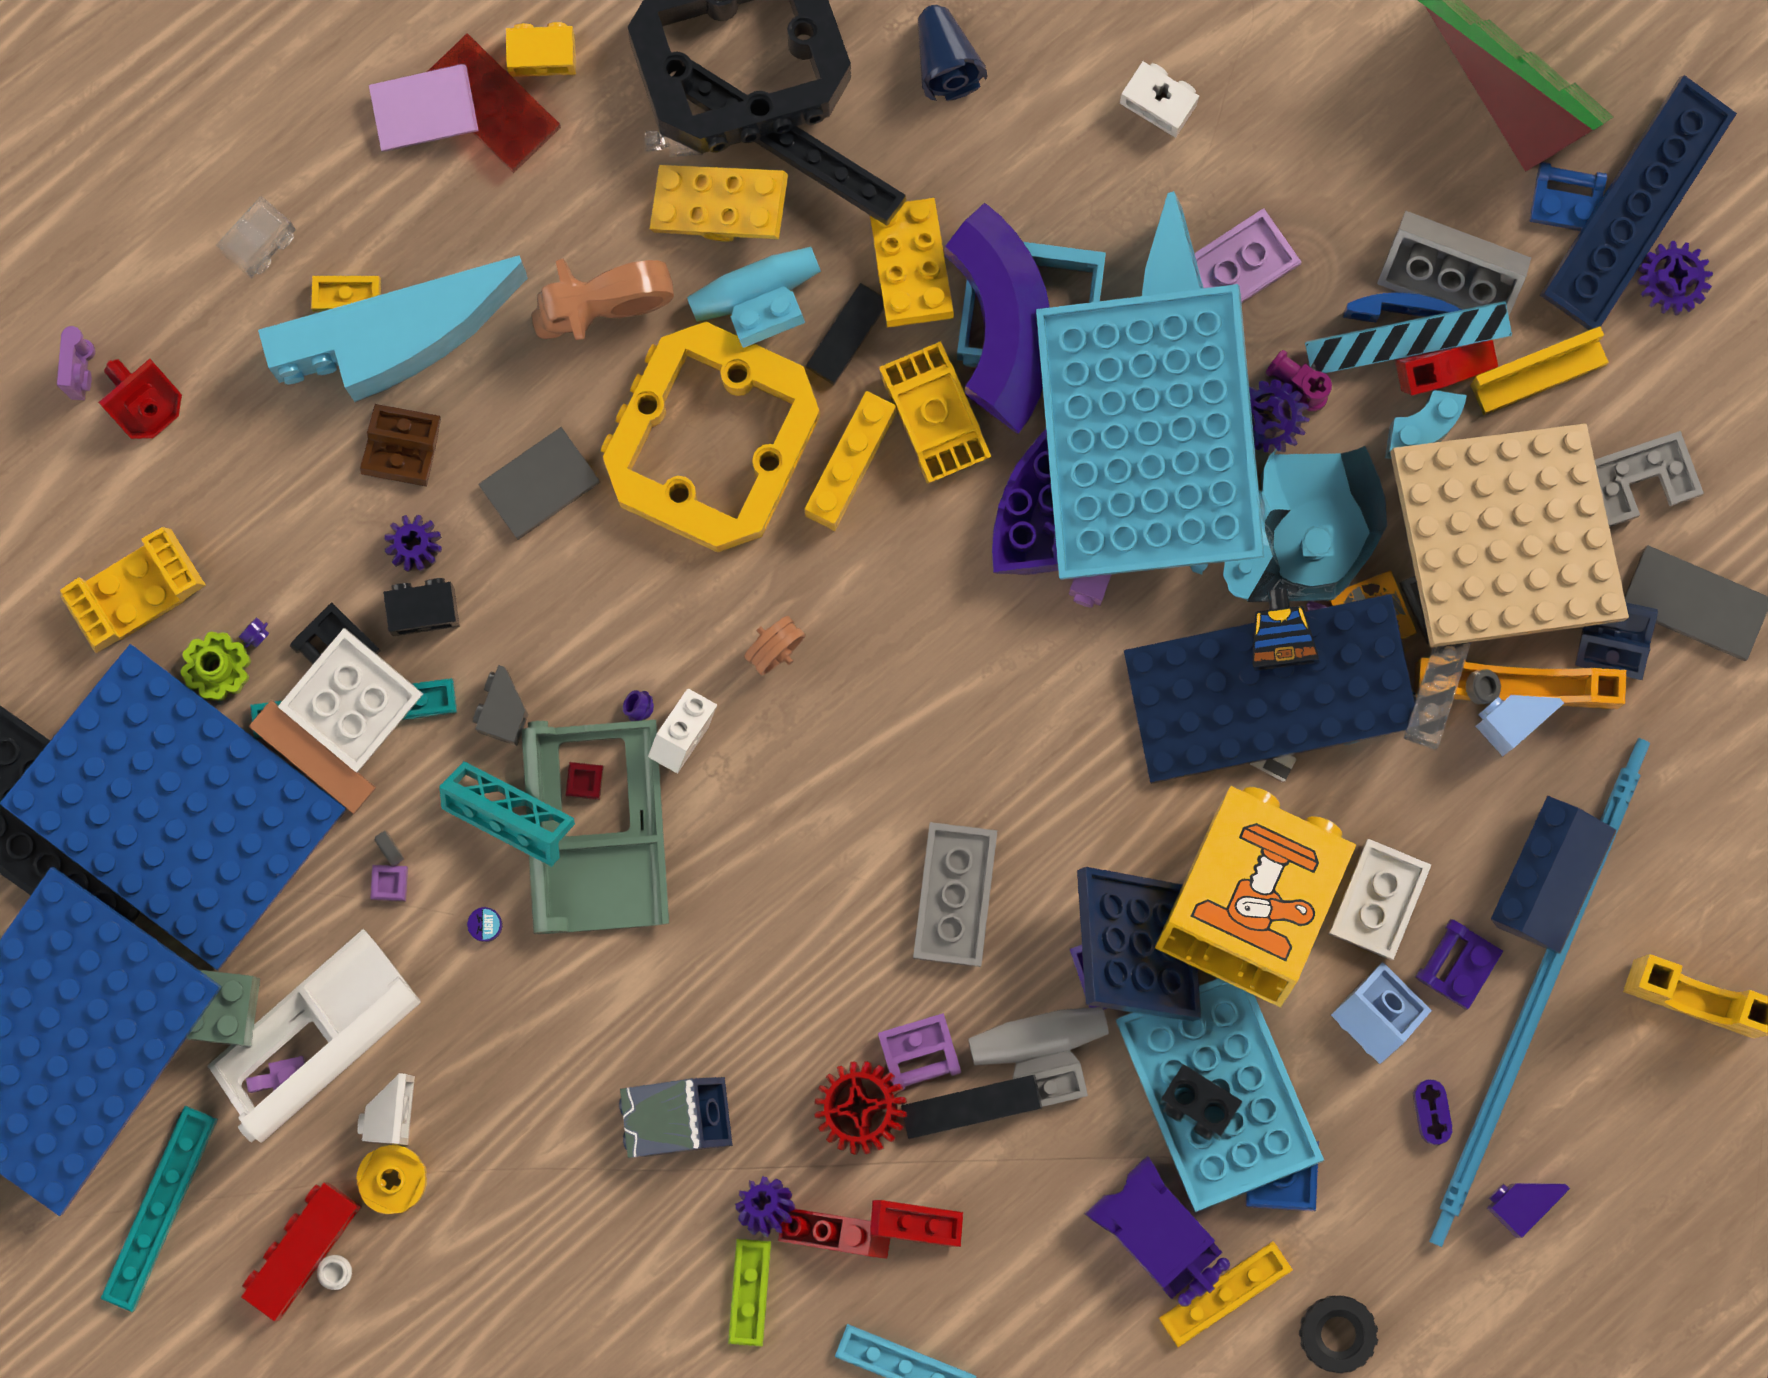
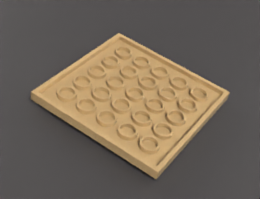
M1587 424L1396 447L1390 451L1430 648L1621 622L1629 618Z

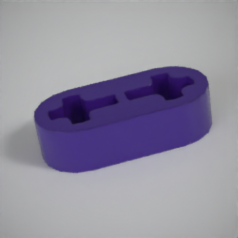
M1429 1079L1422 1081L1413 1091L1419 1132L1425 1142L1431 1145H1440L1447 1142L1452 1135V1121L1447 1094L1440 1082ZM1427 1085H1430L1431 1090L1438 1091L1439 1097L1433 1099L1435 1110L1430 1111L1428 1100L1421 1099V1093L1426 1091ZM1431 1114L1436 1115L1438 1125H1444L1445 1131L1440 1133V1139H1435L1434 1134H1428L1427 1127L1432 1126Z

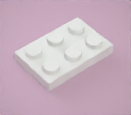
M1367 839L1329 935L1389 960H1394L1431 864Z

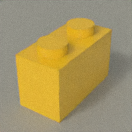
M552 22L547 24V27H534L531 24L522 23L514 25V28H506V61L510 77L576 74L575 34L573 27L567 26V24L562 22Z

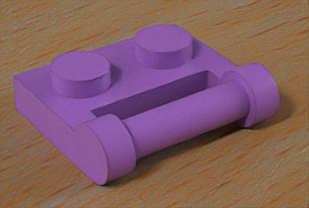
M74 326L66 327L61 334L57 386L71 400H85V392L90 391L92 382L91 371H87L88 360L94 357L95 347L89 340L83 339L82 332Z
M944 1013L878 1033L889 1073L895 1075L892 1083L893 1085L901 1084L903 1086L902 1091L908 1085L951 1073V1076L961 1073ZM944 1050L946 1060L900 1073L898 1063Z

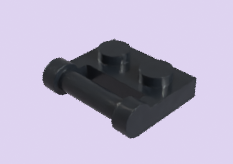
M332 602L290 644V647L297 654L301 652L314 664L322 654L310 643L311 640L317 635L329 646L343 628H346L375 654L381 651Z

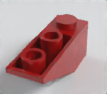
M1493 340L1395 359L1401 391L1411 396L1443 388L1498 367Z
M796 1209L788 1213L792 1218V1223L782 1222L780 1224L782 1227V1233H779L778 1241L863 1256L888 1258L891 1238L871 1236V1221Z

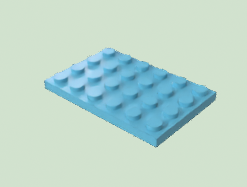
M1219 978L1199 986L1201 1019L1186 1021L1135 1012L1116 1019L1118 1029L1195 1213L1324 1161L1255 995ZM1182 1064L1242 1100L1241 1107L1220 1140L1214 1137L1210 1141L1206 1140L1192 1130L1195 1125L1183 1118L1181 1122H1178L1163 1112L1165 1106L1160 1104L1161 1098ZM1185 1087L1179 1088L1174 1094L1175 1099L1180 1104H1189L1194 1100L1193 1092ZM1210 1106L1204 1111L1205 1118L1211 1123H1219L1224 1119L1223 1111L1217 1106Z

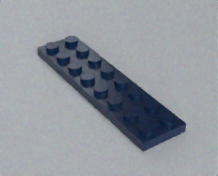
M1687 76L1679 77L1540 296L1588 330L1602 326L1737 113Z

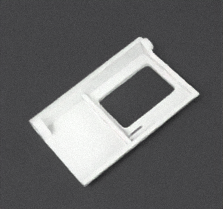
M362 929L254 1024L251 1047L230 1045L207 1066L240 1114L238 1117L241 1121V1124L238 1126L240 1132L251 1143L255 1139L262 1143L417 1007L421 1001L377 943ZM314 1022L328 1041V1044L255 1107L243 1090L242 1082L308 1023Z

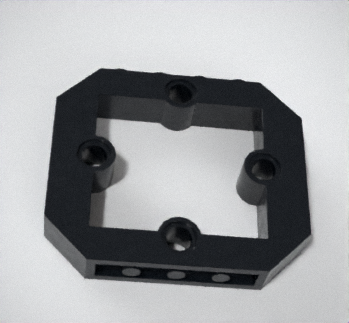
M643 0L627 28L629 42L660 134L701 154L706 152L717 153L725 150L730 145L741 142L752 143L761 136L771 133L783 134L795 126L802 124L814 125L823 121L824 118L830 117L851 80V62L829 0H789L795 16L787 27L789 51L797 59H810L817 80L772 93L754 91L744 101L693 116L685 95L690 92L694 85L692 61L689 56L682 52L670 51L663 26L708 14L709 17L717 21H727L737 13L738 5L754 0ZM800 35H809L811 38L807 40H801L797 37ZM675 71H680L684 73L679 77H673L670 75ZM759 110L767 112L764 116H756L753 113Z

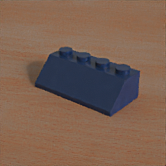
M1547 795L1491 917L1496 927L1560 954L1615 836L1616 829L1578 807Z

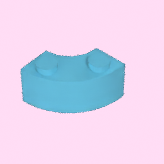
M1433 390L1427 399L1425 407L1420 412L1409 417H1395L1389 427L1385 458L1391 459L1390 451L1396 447L1441 442L1459 419L1467 395Z

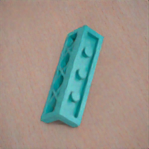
M465 761L439 786L442 810L551 867L560 858L559 841L575 825L573 817ZM465 775L478 781V785L468 787L458 783ZM500 792L505 795L506 799L490 801L485 798L484 794ZM527 806L533 809V814L519 816L512 811V808ZM554 820L560 823V825L552 833L542 828L540 822Z

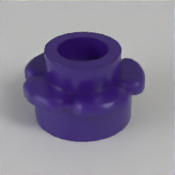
M256 617L239 635V638L246 643L244 645L245 648L250 644L257 648L269 635V632L265 629L268 626L267 622L263 623Z
M634 690L627 695L623 703V712L629 717L630 721H643L650 717L654 709L652 696L647 691L640 692Z

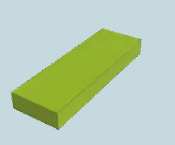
M736 1239L728 1344L763 1346L771 1241Z

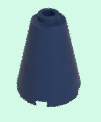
M940 5L926 7L918 17L921 80L925 96L934 101H937L935 96H945L946 101L965 97L981 87L979 81L982 77L985 80L987 79L986 66L948 8Z

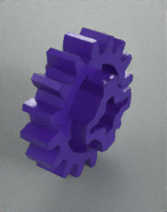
M1671 241L1667 250L1662 244H1659L1655 249L1656 254L1649 252L1646 255L1645 260L1648 263H1642L1639 267V271L1645 275L1637 280V284L1646 285V289L1641 293V296L1647 297L1650 295L1653 298L1649 304L1651 308L1659 303L1662 305L1661 313L1665 314L1669 308H1673L1674 314L1679 315L1682 312L1683 306L1688 312H1691L1695 308L1694 302L1701 304L1706 299L1702 293H1708L1712 286L1705 281L1713 276V272L1704 271L1709 260L1704 259L1700 261L1697 258L1701 252L1699 248L1691 253L1688 251L1689 243L1685 242L1681 249H1679L1676 242ZM1666 259L1664 269L1654 272L1656 265ZM1671 273H1674L1675 278H1681L1678 284L1675 278H1669ZM1696 284L1693 293L1685 297L1686 287Z
M1272 379L1270 385L1268 382L1259 381V390L1249 387L1254 447L1256 450H1260L1263 447L1266 453H1273L1274 448L1279 452H1285V443L1296 446L1297 441L1294 436L1296 434L1305 435L1306 432L1300 426L1301 423H1307L1310 420L1302 416V412L1307 410L1309 406L1308 404L1298 402L1303 394L1298 391L1292 392L1293 385L1289 383L1281 385V381ZM1271 395L1268 401L1260 402L1263 398ZM1264 410L1269 412L1272 411V413L1276 416L1277 419L1281 421V423L1276 421L1272 422V419L1269 417L1268 414L1264 412ZM1285 431L1282 435L1270 439L1275 436L1276 432Z

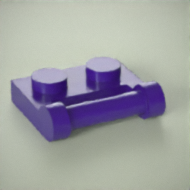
M1450 919L1445 926L1447 930L1425 968H1420L1415 978L1468 1010L1502 955L1503 950L1470 931L1461 923ZM1460 938L1467 943L1445 980L1441 981L1436 975L1456 941Z

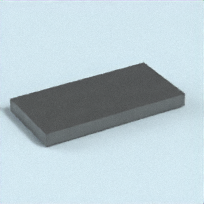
M1649 545L1644 548L1624 596L1627 603L1658 609L1656 624L1743 661L1748 660L1768 612V596Z

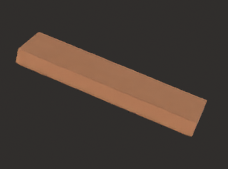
M270 700L249 727L350 812L355 814L377 787L359 772L356 773L283 712L277 703Z

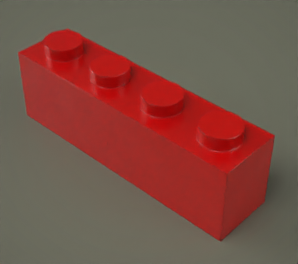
M323 1182L321 1187L316 1184L304 1199L308 1205L300 1215L297 1213L293 1214L283 1229L287 1234L280 1243L276 1241L272 1243L263 1256L266 1263L259 1272L253 1270L242 1285L246 1290L241 1298L273 1321L281 1320L315 1273L320 1262L328 1255L362 1207L330 1183Z

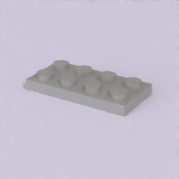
M930 822L913 959L981 967L998 830Z

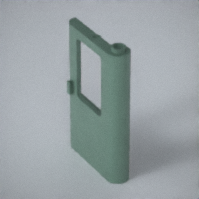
M656 720L557 728L548 727V721L528 722V728L521 730L525 793L563 812L559 759L560 745L567 742L621 738L625 741L630 813V828L626 832L580 836L565 835L559 841L560 858L552 867L529 855L533 934H555L669 924L659 763L648 757L657 734ZM526 806V815L533 814V809ZM554 820L540 822L542 828L552 833L560 825V823Z

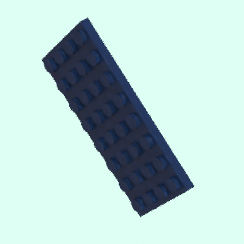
M1392 594L1305 612L1320 663L1255 671L1253 668L1254 623L1124 650L1150 783L1386 736L1419 727L1417 714L1412 716L1415 703Z

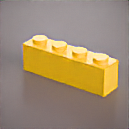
M868 391L865 392L804 509L805 517L836 531L896 416V405Z

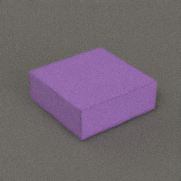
M372 865L370 899L406 901L408 867Z

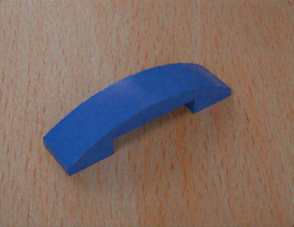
M1382 293L1366 296L1348 303L1344 310L1343 318L1376 323L1381 311L1429 317L1462 309L1429 296L1412 293Z

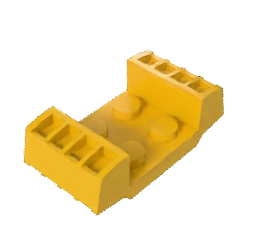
M941 341L879 367L883 384L889 398L893 399L918 456V464L927 483H931L991 457L975 415Z
M165 527L157 529L141 539L144 546L87 581L78 577L60 590L61 598L95 653L130 636L177 607L186 598L206 586L172 529Z

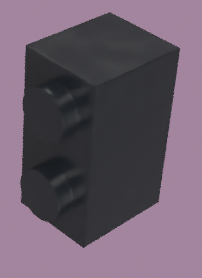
M445 578L429 579L425 581L424 586L412 587L411 583L395 584L391 586L392 590L383 592L388 631L393 637L460 627L455 588L451 581L445 582Z

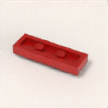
M885 1200L872 1201L871 1236L948 1247H961L963 1212Z

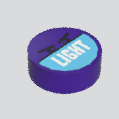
M481 907L471 913L468 918L467 927L471 936L476 940L490 942L500 935L503 922L495 910Z

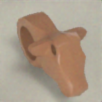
M564 258L557 260L556 266L560 282L544 286L541 292L537 294V308L531 314L532 324L537 336L542 339H552L564 333H573L575 339L579 340L585 338V331H587L595 317L624 318L647 314L660 309L670 303L674 297L673 282L667 265L659 260L637 261L616 267L587 282H582L575 279Z

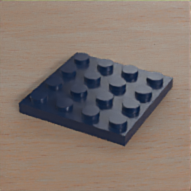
M1083 867L1077 870L1086 1005L1186 1021L1201 1019L1198 968L1155 948L1183 884L1091 867Z

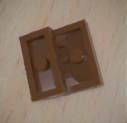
M375 404L367 431L368 440L360 466L361 475L427 487L438 439L441 416Z

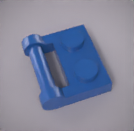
M1541 162L1537 172L1529 222L1581 231L1603 197L1607 174L1596 172L1595 175L1551 167V163ZM1548 180L1589 187L1592 188L1591 196L1548 189L1547 183Z

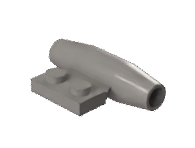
M1094 1007L1057 1010L1006 1022L968 1038L974 1066L1016 1063L1013 1079L1035 1074L1042 1107L1088 1096L1081 1064L1070 1050L1105 1036L1109 1032L1103 1008Z

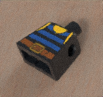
M1288 589L1267 591L1269 610L1255 612L1254 670L1320 663L1304 607H1290Z

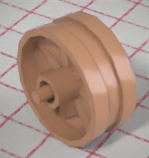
M785 616L766 630L762 626L756 630L760 636L747 650L744 658L750 664L752 663L756 667V671L763 676L784 661L790 665L793 662L790 655L803 641L806 634L794 625V621L789 616Z

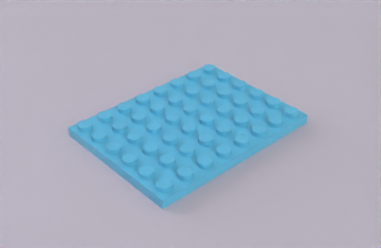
M1235 284L1036 309L1059 578L1063 580L1265 558L1240 286Z

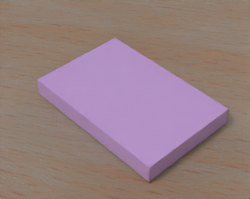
M464 64L369 85L381 151H390L479 131L467 67Z
M1264 208L1195 253L1203 287L1211 288L1238 284L1240 286L1241 303L1301 265V260Z

